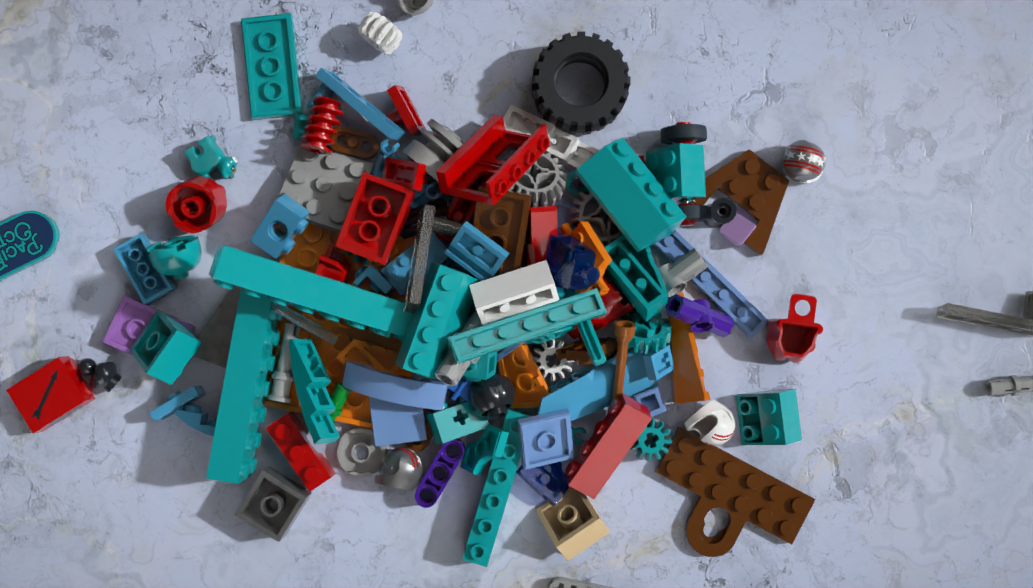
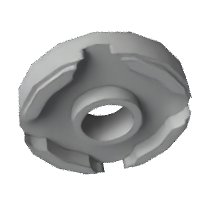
M363 426L352 428L346 432L339 440L336 449L339 465L349 475L359 478L369 477L378 472L385 463L382 461L384 456L388 453L387 445L375 447L373 429ZM358 445H364L368 448L369 455L367 458L360 459L356 456L355 449Z

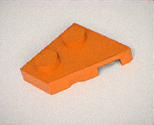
M357 338L337 356L345 366L349 360L373 366V369L393 374L400 368L395 364L399 352Z

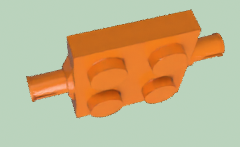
M580 221L574 231L569 223L563 224L560 227V231L565 236L566 242L558 253V263L564 273L567 266L576 268L568 267L565 273L567 278H570L569 281L572 283L571 285L577 294L589 291L595 286L600 295L607 294L609 288L603 280L605 269L612 261L608 252L589 222ZM581 246H585L584 248L582 247V252L578 254V259H575L570 256L571 254L572 256L577 258V249H580ZM574 260L576 263H583L584 266L590 267L594 260L593 268L600 271L599 279L597 281L590 280L589 277L586 279L584 272L577 265L571 264L570 261Z

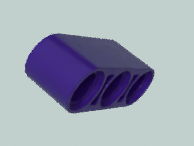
M460 438L442 445L415 492V500L419 506L429 508L437 502L464 455L465 444ZM457 444L460 448V454L457 456L449 455L446 450L447 445ZM436 466H443L447 470V476L444 478L436 477L434 468ZM424 488L431 489L434 493V498L425 500L421 496V490Z

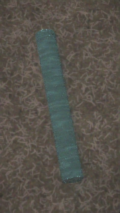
M277 303L272 305V311L331 345L337 342L338 336L289 307Z

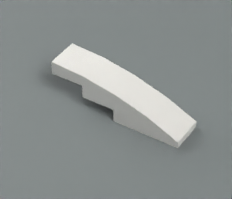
M510 105L503 118L505 130L532 135L542 124H546L550 147L544 153L551 152L552 157L558 158V160L576 169L599 151L581 142L577 137L556 128L554 124L513 105Z

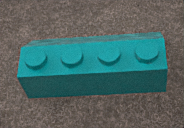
M624 138L605 145L575 170V174L637 252L671 235L687 217Z
M431 262L395 364L402 369L437 379L435 372L448 353L447 337L453 336L456 332L461 333L474 300L469 285L481 280Z

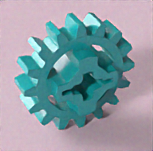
M630 311L629 315L625 314L616 321L625 320L635 323V336L628 342V349L632 347L634 348V353L643 350L645 354H648V350L652 349L656 353L658 352V347L665 349L666 343H670L672 325L668 324L669 319H661L662 314L658 313L646 322L638 312Z

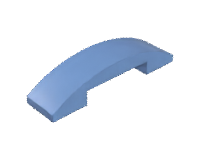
M349 360L346 362L342 384L343 387L369 397L433 410H443L448 385L442 382L401 376L373 369V366Z

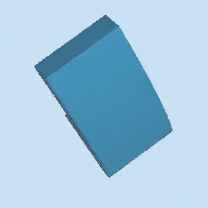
M186 404L185 408L176 410L175 415L184 423L204 434L214 437L217 419H209V422H207L209 412L201 411V406Z

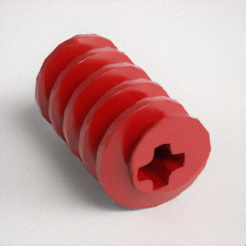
M316 96L313 99L314 106L310 108L311 115L307 118L309 125H306L304 128L306 134L301 138L303 143L301 147L316 154L331 155L332 150L327 148L326 145H335V141L329 138V135H338V132L332 126H340L341 122L335 119V117H342L344 113L337 109L341 106L338 101L328 97Z

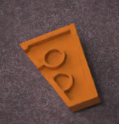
M523 343L498 361L500 374L509 378L515 388V399L510 408H539L541 398L551 392L527 344L524 345Z

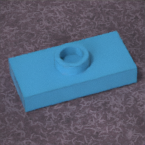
M200 385L192 386L182 393L180 391L174 392L166 397L168 402L154 409L149 414L153 421L164 420L176 413L177 409L184 408L186 404H191L204 396L205 391Z

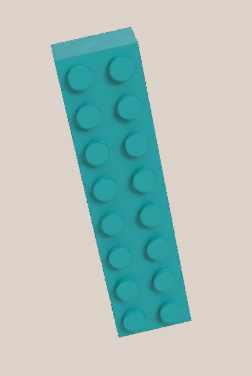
M220 243L209 271V275L214 279L213 282L218 286L232 290L233 286L236 285L241 287L240 291L247 295L260 298L262 293L268 295L267 299L271 302L287 306L288 302L294 303L293 307L300 311L313 314L315 309L319 311V315L329 320L339 322L341 317L350 326L365 330L367 325L369 330L374 331L376 334L390 337V334L393 333V337L402 342L415 309V305Z
M240 291L206 479L239 484L251 477V474L255 473L257 467V459L254 458L256 448L260 447L262 433H259L260 422L263 423L266 417L267 409L263 407L265 397H268L271 390V382H268L270 371L273 372L276 363L273 351L274 346H278L280 341V331L277 329L279 320L282 321L285 314V306L271 302L267 299L268 295L262 293L260 298Z

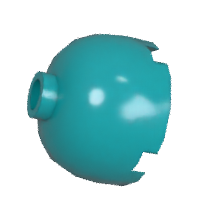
M195 235L170 238L169 242L162 245L160 241L146 248L152 266L163 275H173L174 279L188 277L189 271L197 267L202 256L198 236L195 237Z

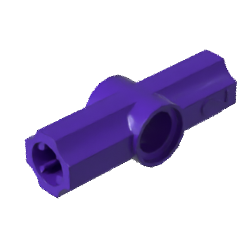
M675 294L669 297L668 304L665 306L668 315L689 323L691 331L695 333L711 332L724 338L731 334V329L734 326L733 318L711 309L709 301L705 299L692 301Z

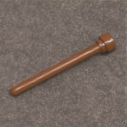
M620 320L614 323L613 333L616 335L618 345L611 402L614 399H618L623 393L628 342L635 336L636 327L635 323Z

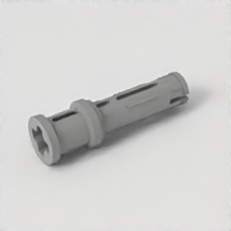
M285 323L277 371H274L271 376L274 380L271 394L267 398L269 400L291 403L289 395L294 377L292 374L289 341L292 338L299 339L302 327L300 325Z

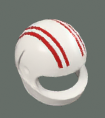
M714 399L684 423L688 431L696 430L699 432L702 442L714 446L721 445L730 440L735 431V420L732 412Z

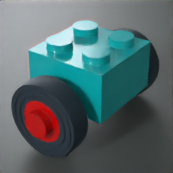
M678 122L675 125L662 128L660 131L661 143L670 146L646 151V167L674 202H681V204H678V207L687 217L679 226H694L695 222L710 220L709 206L691 203V199L706 197L704 145L696 144L707 140L706 126L691 124V122Z

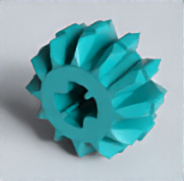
M652 417L649 424L631 447V450L639 448L635 454L638 458L645 453V460L650 461L653 453L655 458L659 460L661 459L659 450H662L664 453L669 452L663 445L664 443H672L670 438L664 437L671 431L669 428L662 429L664 426L663 421L660 420L655 425V419ZM648 433L656 436L653 438L652 445L647 442L644 444V441L647 439L646 434Z

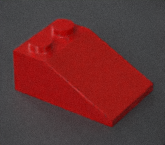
M363 172L335 247L386 265L408 218L416 197L415 192Z

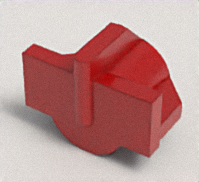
M329 244L324 256H319V266L315 274L345 283L351 268L345 254L335 251V246Z

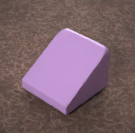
M736 213L734 219L729 223L723 224L718 232L739 247L756 228V225Z

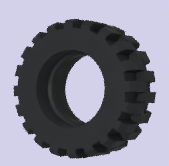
M577 31V36H571L570 33L562 35L561 40L558 41L555 38L551 41L549 47L543 49L539 54V59L535 62L532 75V98L535 101L537 111L541 112L545 121L554 124L560 130L569 131L568 134L576 135V133L588 135L592 131L597 130L598 132L604 129L607 124H611L621 112L628 98V91L631 85V77L628 76L629 67L627 62L622 60V52L619 49L615 51L610 40L606 39L604 42L599 39L600 35L595 33L592 34V37L585 36V31ZM581 62L589 64L601 73L604 79V91L600 99L594 104L584 107L574 106L559 96L556 88L557 76L562 68L572 63Z

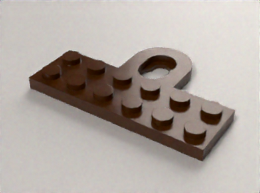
M678 426L671 439L672 443L667 447L669 452L664 453L655 472L699 495L685 525L686 538L691 547L699 554L707 557L724 555L734 546L746 521L792 545L816 499L714 445L702 442L701 438ZM720 507L725 509L729 516L728 524L724 529L718 531L715 536L707 537L703 531L705 516L713 508Z

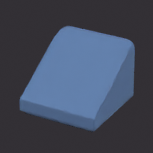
M658 387L633 396L634 400L648 407L651 417L667 411Z

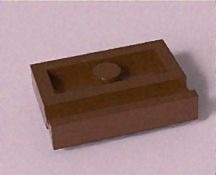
M598 338L605 357L608 356L609 352L617 349L616 338ZM581 339L556 350L557 360L566 358L567 361H577L579 365L592 363L584 341Z

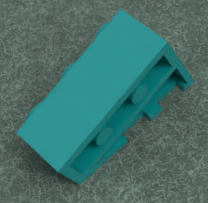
M624 235L604 247L612 259L605 269V273L643 319L647 322L665 309L669 295L651 255L650 247L648 246L637 252Z

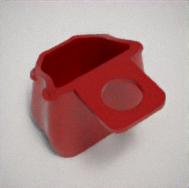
M793 294L790 297L788 319L773 318L768 320L766 344L776 360L783 361L789 359L793 363H799L815 349L816 338L823 332V326L814 323L817 299L814 296ZM800 300H805L810 305L809 313L804 316L797 314L795 311V305Z

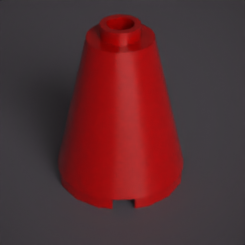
M605 272L603 280L609 291L607 294L600 296L607 313L591 319L595 332L632 311L634 308L612 280L608 282L604 279L607 275ZM576 324V329L567 334L574 340L577 337L583 340Z

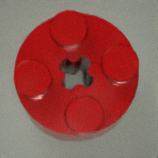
M203 176L189 178L175 186L168 193L165 203L168 216H171L175 222L173 224L178 229L187 233L202 232L220 221L224 216L227 208L226 191L222 185L210 178Z

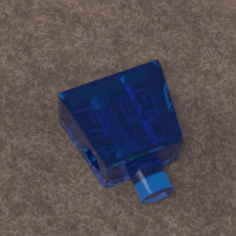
M551 235L546 260L555 286L566 289H588L590 284L597 282L600 271L594 267L596 260L595 251L573 236Z

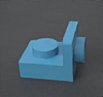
M364 265L354 275L356 280L353 284L356 287H361L370 278L372 281L369 285L378 294L384 292L389 295L395 289L390 281L373 265H370L368 268Z
M666 345L665 349L658 347V352L656 353L652 349L648 350V354L643 355L648 380L657 381L675 369L669 345Z

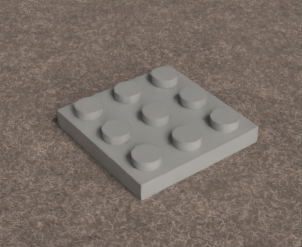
M300 144L278 198L286 194L310 211L306 221L340 233L363 172L372 175L374 164L332 150L331 155L316 154L303 149Z

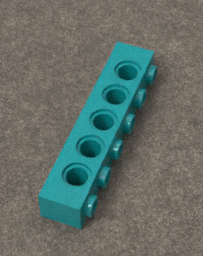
M512 408L507 409L509 413L505 416L502 426L503 430L509 432L502 458H492L462 560L484 567L488 566L521 457L517 420L532 416V414Z

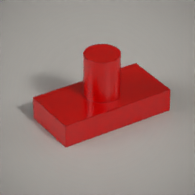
M394 85L387 89L396 109L385 116L397 126L404 122L410 135L420 136V130L422 128L426 130L404 87Z
M386 157L382 179L405 188L421 191L428 178L426 172L427 165Z

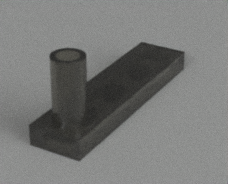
M425 204L419 214L404 312L415 313L421 304L431 232L455 237L463 225L460 222L435 217V206Z
M1033 291L1025 292L1023 318L951 303L937 307L936 317L1033 336Z

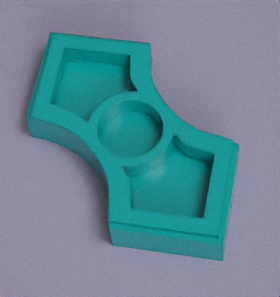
M493 425L486 426L483 435L476 442H467L460 467L472 474L481 476L482 470L489 460L494 457L502 458L509 432Z

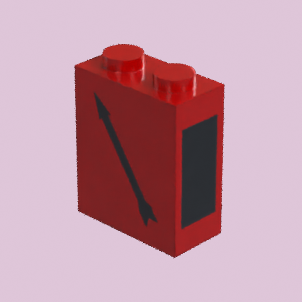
M70 356L56 358L6 390L33 434L47 430L95 400L92 394V386L87 380L83 379L78 370V363L73 358H70Z

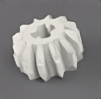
M369 12L362 19L358 27L359 34L363 39L382 53L391 54L393 50L397 49L400 44L399 42L402 40V33L397 26L378 12Z
M555 340L550 341V347H547L546 343H542L543 351L536 347L533 349L535 353L540 355V358H533L535 362H540V365H538L539 370L544 369L542 372L544 379L548 372L550 373L551 382H554L555 373L557 372L561 379L565 378L561 371L563 368L568 372L572 371V368L565 364L566 362L574 361H567L564 358L559 361L558 365L552 364L550 367L546 364L549 361L545 360L547 355L552 356L556 353L557 349L563 347L565 341L561 340L557 347H555Z

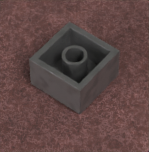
M268 466L261 471L235 515L272 539L280 542L290 530L312 492H309L301 485Z

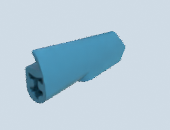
M632 347L627 351L623 394L631 398L634 395L659 386L658 381L648 380L643 350L634 353V348ZM616 356L595 368H583L550 387L551 393L541 398L538 415L568 409L570 419L573 421L609 407L612 400Z

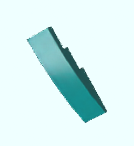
M292 338L289 341L291 366L305 422L314 444L334 443L340 436L330 416L336 409L326 389L331 379L312 339Z

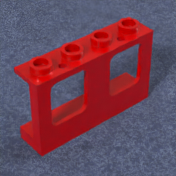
M493 115L436 171L441 192L494 206L550 147L546 124H542L532 135L505 130L503 116ZM507 147H520L507 161L497 160ZM480 175H492L486 182L488 193L467 189Z

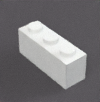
M547 260L469 285L482 325L559 300Z

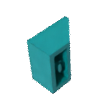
M796 389L768 390L735 395L741 445H788L802 440Z

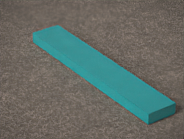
M595 288L447 337V342L455 364L458 365L603 316L607 311L598 289Z

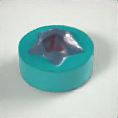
M575 171L567 176L566 190L570 195L579 197L578 193L580 191L588 192L586 186L575 174Z

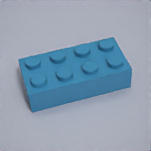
M430 230L382 269L381 272L400 295L404 296L426 278L431 262L441 265L450 257L444 253L447 248L434 232Z
M140 233L113 248L143 304L150 305L175 291L176 287L170 276L159 273L152 266L146 249L152 244L146 234Z

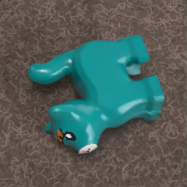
M214 135L206 136L198 142L203 149L201 153L198 147L194 148L193 146L184 151V155L189 160L193 172L198 176L214 180L209 174L217 167L218 172L224 179L235 177L234 174L236 173L238 161L235 157H229L224 154V151L217 145Z

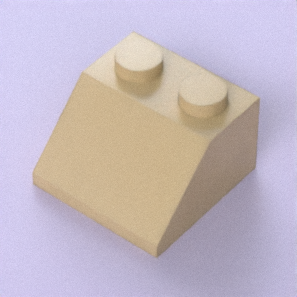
M568 487L535 510L556 548L567 561L610 533L587 495L572 487Z

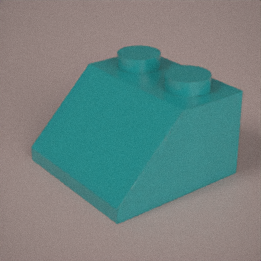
M158 309L129 352L146 374L172 385L176 378L183 373L184 367L191 357L197 353L202 342L191 330Z

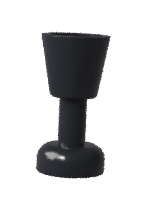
M722 197L716 199L713 203L707 205L710 207V220L703 222L711 228H717L729 223L736 216V205L729 198Z

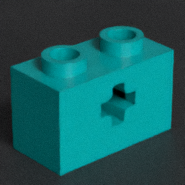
M461 397L456 399L457 404L448 406L446 402L444 403L443 410H433L434 412L426 414L436 444H443L486 428L489 425L487 417H480L473 413L467 401ZM460 414L461 419H458V422H454L453 417Z

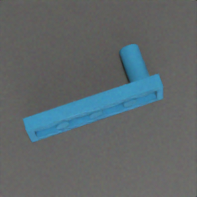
M324 68L319 69L315 76L322 81V84L306 105L309 109L314 106V97L331 98L335 92L387 137L400 141L405 134L400 127L333 71Z

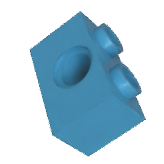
M284 194L274 201L250 241L275 259L283 253L287 255L296 243L293 241L296 234L300 235L307 227L309 222L306 221V218L310 211ZM279 223L285 226L286 233L280 229Z

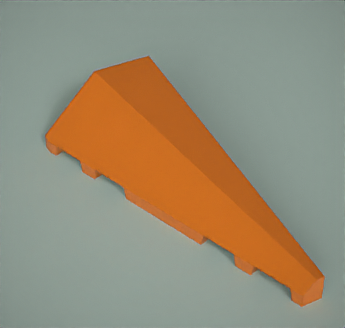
M680 292V293L678 294V295L684 297L683 292ZM668 315L669 324L672 325L670 350L675 368L671 371L672 402L680 404L710 400L709 392L705 391L704 372L700 366L698 348L690 324Z

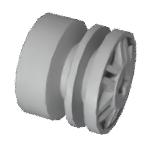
M430 119L427 125L434 133L431 134L424 128L420 130L426 139L425 144L412 139L402 152L412 162L427 165V175L433 181L439 183L436 171L464 142L447 126L438 123L434 119Z

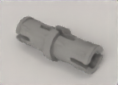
M1011 375L1003 379H989L985 382V390L988 396L1000 394L1016 396L1024 392H1033V376L1018 377Z

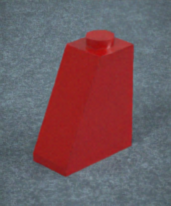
M557 206L531 207L526 229L528 263L532 265L547 260L551 274L558 271Z

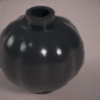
M495 374L487 380L474 381L469 388V402L467 401L470 410L480 417H488L489 420L504 417L509 413L507 409L514 403V385L509 378L501 374Z

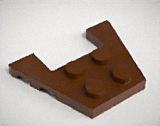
M749 149L706 177V197L691 199V203L704 205L715 190L718 189L757 220L756 228L744 241V244L761 256L768 243L789 180Z

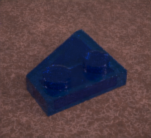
M561 461L524 470L521 464L516 471L551 506H556L570 487L567 483L566 474L562 471Z

